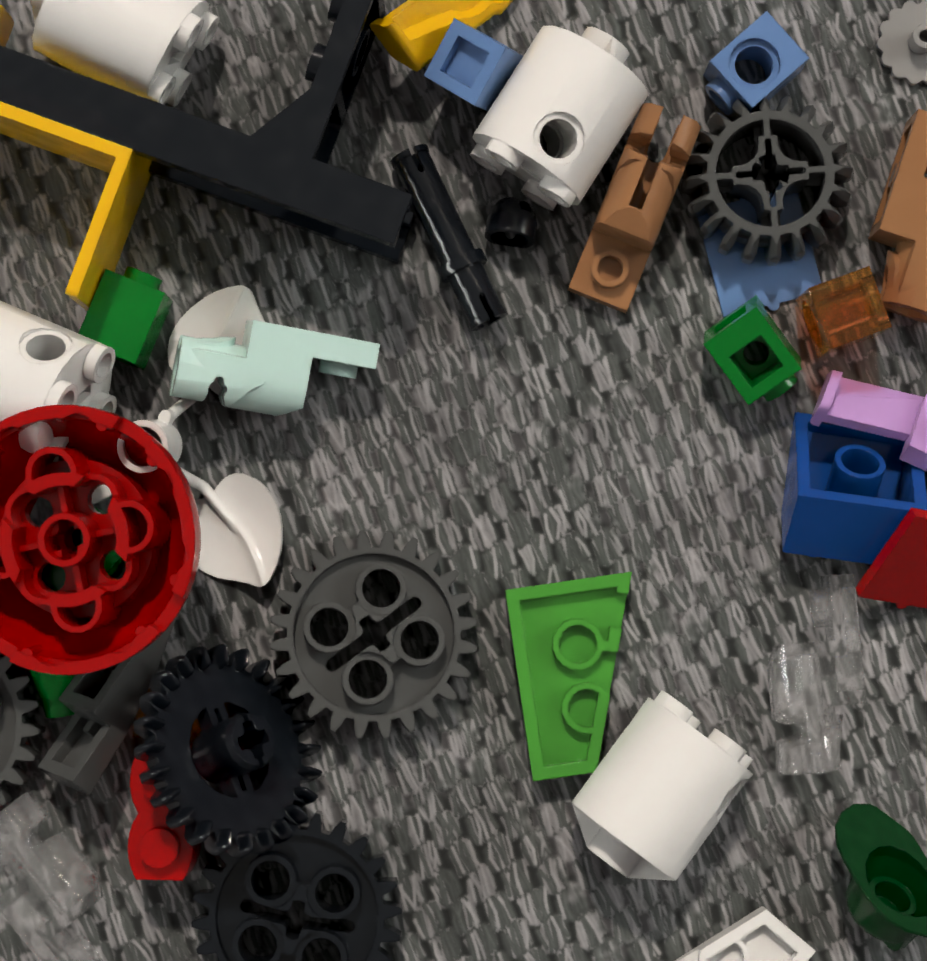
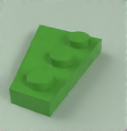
M632 572L505 590L533 781L593 773L598 767L610 700V688L616 654L619 649L623 614Z

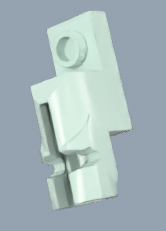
M246 320L242 345L235 344L236 337L194 338L180 335L173 364L169 394L173 397L202 402L208 394L209 386L217 377V382L221 387L219 400L222 406L279 416L303 408L312 359L320 360L318 371L320 373L356 379L358 367L376 369L380 344L257 320Z

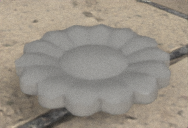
M923 0L919 4L907 1L901 9H892L888 13V20L880 24L878 31L881 37L876 41V48L882 54L880 58L881 64L890 69L893 78L905 79L911 86H915L920 82L927 85V0Z

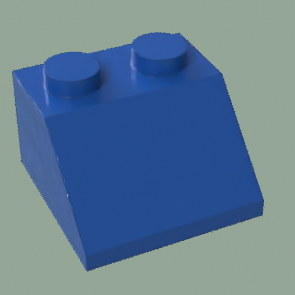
M795 412L781 512L782 552L871 565L911 507L927 510L924 470L900 460L905 441L822 422L819 427L814 426L810 423L812 414Z

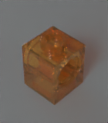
M870 266L810 287L796 299L818 358L877 337L892 327Z

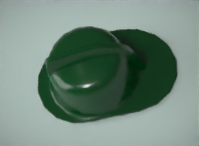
M871 804L851 805L840 813L835 824L836 845L843 862L852 875L846 891L848 911L854 921L866 933L883 941L889 949L897 951L905 948L918 935L927 937V858L911 833L879 808Z

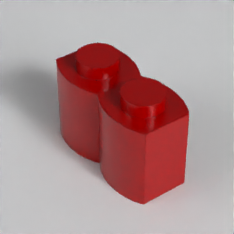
M134 758L130 773V792L138 815L131 826L128 838V859L131 870L136 880L183 881L197 863L201 843L191 846L185 840V825L173 830L168 827L166 816L169 809L166 805L156 809L153 807L150 798L156 789L154 785H143L139 774L148 768L147 762Z

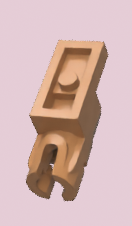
M643 103L639 110L568 287L570 292L625 314L650 252L655 245L701 129L697 121L683 115L663 160L658 163L649 160L647 155L648 147L664 108L653 103Z
M918 109L905 124L868 239L895 248L894 252L887 251L883 285L878 305L886 311L927 323V178L924 177V174H927V111Z

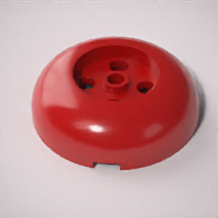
M50 405L26 410L0 422V653L10 658L9 662L22 668L53 675L91 673L130 659L154 643L169 628L188 599L196 578L201 551V528L197 505L188 480L172 455L156 438L132 421L112 412L79 405ZM45 422L51 427L53 437H69V442L66 447H44L31 454L20 447L19 433L34 423ZM118 438L124 440L126 450L134 462L142 466L150 465L151 467H157L158 469L150 473H137L128 469L121 462L117 453ZM56 456L62 457L61 461L53 462ZM101 485H106L112 493V499L106 514L98 512L92 504V494ZM38 498L48 500L53 508V515L46 519L41 526L36 525L30 517ZM75 529H80L83 535V543L76 547L73 543L72 535ZM113 550L125 561V572L120 579L110 577L104 568L105 558ZM49 563L62 567L66 574L65 583L58 591L51 589L42 580L43 569Z

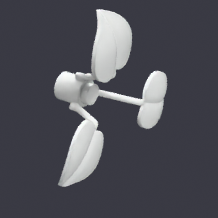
M237 285L213 292L197 302L179 319L171 333L167 349L168 363L171 370H173L180 335L194 338L236 337L235 344L242 345L246 320L265 322L255 297L248 287ZM216 377L209 387L219 395L221 387ZM181 398L168 410H162L157 420H137L133 423L142 427L156 438L177 462L182 453V439L178 430L172 424L178 416L196 401ZM118 438L117 453L121 462L128 469L137 473H150L158 469L157 467H151L150 465L142 466L134 462L126 450L124 440ZM181 468L190 487L199 491L204 497L195 500L201 528V551L198 569L216 578L243 582L256 587L268 584L278 566L283 546L282 517L273 494L259 480L244 473L228 475L213 490L206 481ZM101 485L94 490L92 504L99 503L112 496L110 489L106 485Z

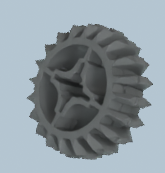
M789 95L781 98L776 110L769 109V100L766 97L757 105L753 113H750L744 103L737 99L733 103L732 113L729 115L731 121L723 114L718 112L712 113L707 122L712 134L706 131L699 132L694 147L700 153H691L685 167L688 172L696 175L682 180L681 192L691 196L701 195V197L688 204L686 209L688 217L698 218L707 213L710 216L701 226L699 235L703 239H707L720 229L726 234L718 248V252L723 255H727L731 251L735 241L744 244L741 261L745 264L752 263L757 254L758 247L764 248L765 260L768 266H776L779 263L782 253L781 245H784L786 252L794 261L802 259L805 255L803 239L817 249L820 248L827 240L822 227L836 230L843 221V217L834 207H846L852 199V193L839 185L852 179L854 169L847 165L834 164L847 153V143L836 142L828 145L826 140L835 129L833 121L824 122L816 129L810 124L816 112L814 106L807 105L802 110L800 116L791 114L790 110L793 103ZM753 135L754 146L751 151V161L743 165L732 166L729 173H716L717 161L721 154L736 141ZM777 137L783 138L798 147L809 160L811 167H809L808 161L791 160L786 157L779 148ZM763 160L765 169H768L770 179L779 180L772 192L771 200L769 191H766L764 181L755 180L762 167ZM804 187H816V196L812 209L800 219L781 225L780 214L784 209L783 198L793 193L800 194ZM726 193L728 199L743 198L750 202L755 209L757 223L761 225L751 223L738 216L726 204L721 194Z

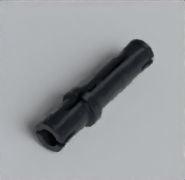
M427 144L416 145L413 148L415 154L411 156L408 148L392 158L390 161L391 165L396 170L405 191L412 194V205L441 264L437 272L442 283H450L469 322L470 330H480L484 328V322L487 321L489 326L504 318L508 313L505 307L502 306L484 269L487 258L482 249L474 248L429 154Z

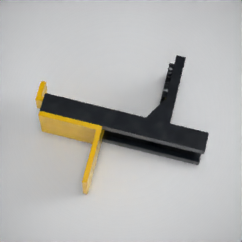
M384 0L331 1L328 20L334 22L330 38L327 46L321 43L316 44L305 74V80L312 82L311 88L251 136L6 48L14 20L6 9L0 5V134L110 173L66 287L65 294L88 311L105 269L115 272L151 175L398 264L415 218L414 213L409 211L413 202L412 194L328 164L376 36L369 24L377 18H383L385 12Z

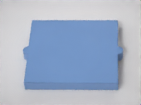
M798 193L786 195L783 198L784 209L780 214L781 225L789 224L804 216ZM740 198L739 201L727 203L730 209L741 218L761 225L757 223L756 212L750 202ZM708 213L698 217L700 228L710 218ZM720 229L710 238L703 239L723 317L729 315L755 295H757L764 307H767L770 311H776L780 307V303L824 292L812 246L804 239L805 255L802 259L794 261L786 252L784 245H781V258L776 266L767 265L764 248L758 247L757 254L751 264L742 263L741 254L745 245L735 241L727 255L719 253V245L726 235Z

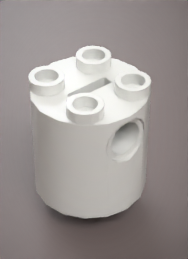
M30 0L35 24L32 36L33 49L75 73L163 105L168 103L173 107L179 104L192 80V73L184 70L196 48L203 51L208 46L219 24V17L209 12V3L206 0Z
M553 25L542 26L474 132L473 140L476 142V145L470 156L481 166L495 174L502 175L504 170H507L526 182L521 189L522 193L543 208L553 211L557 203L567 208H570L571 205L578 206L649 95L642 81L624 65L630 55L627 48L608 33L595 27H587L582 36H579L569 30ZM540 133L544 136L547 143V152L542 149L540 144Z
M0 301V422L20 412L50 405L87 406L115 414L117 399L109 394L112 369L116 357L115 350L112 347ZM37 422L28 426L19 433L18 438L20 447L31 454L44 447H66L69 442V437H53L51 427L45 422ZM56 456L53 462L61 461L62 457Z
M661 690L655 700L647 698L630 724L625 728L571 802L587 848L630 879L676 881L715 828L733 798L753 775L747 769L753 759L746 754L747 751L716 728L713 729L708 738L696 730L701 722L693 716V712L663 690Z

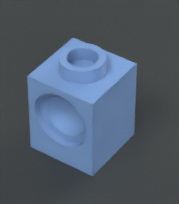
M766 11L709 61L703 74L709 82L705 86V90L713 103L727 115L732 113V105L737 99L744 103L750 113H753L757 105L764 98L767 97L770 100L802 71L809 57ZM747 59L756 61L764 69L766 80L758 84H750L743 81L736 72L735 63Z
M454 18L423 76L472 105L489 111L523 55Z

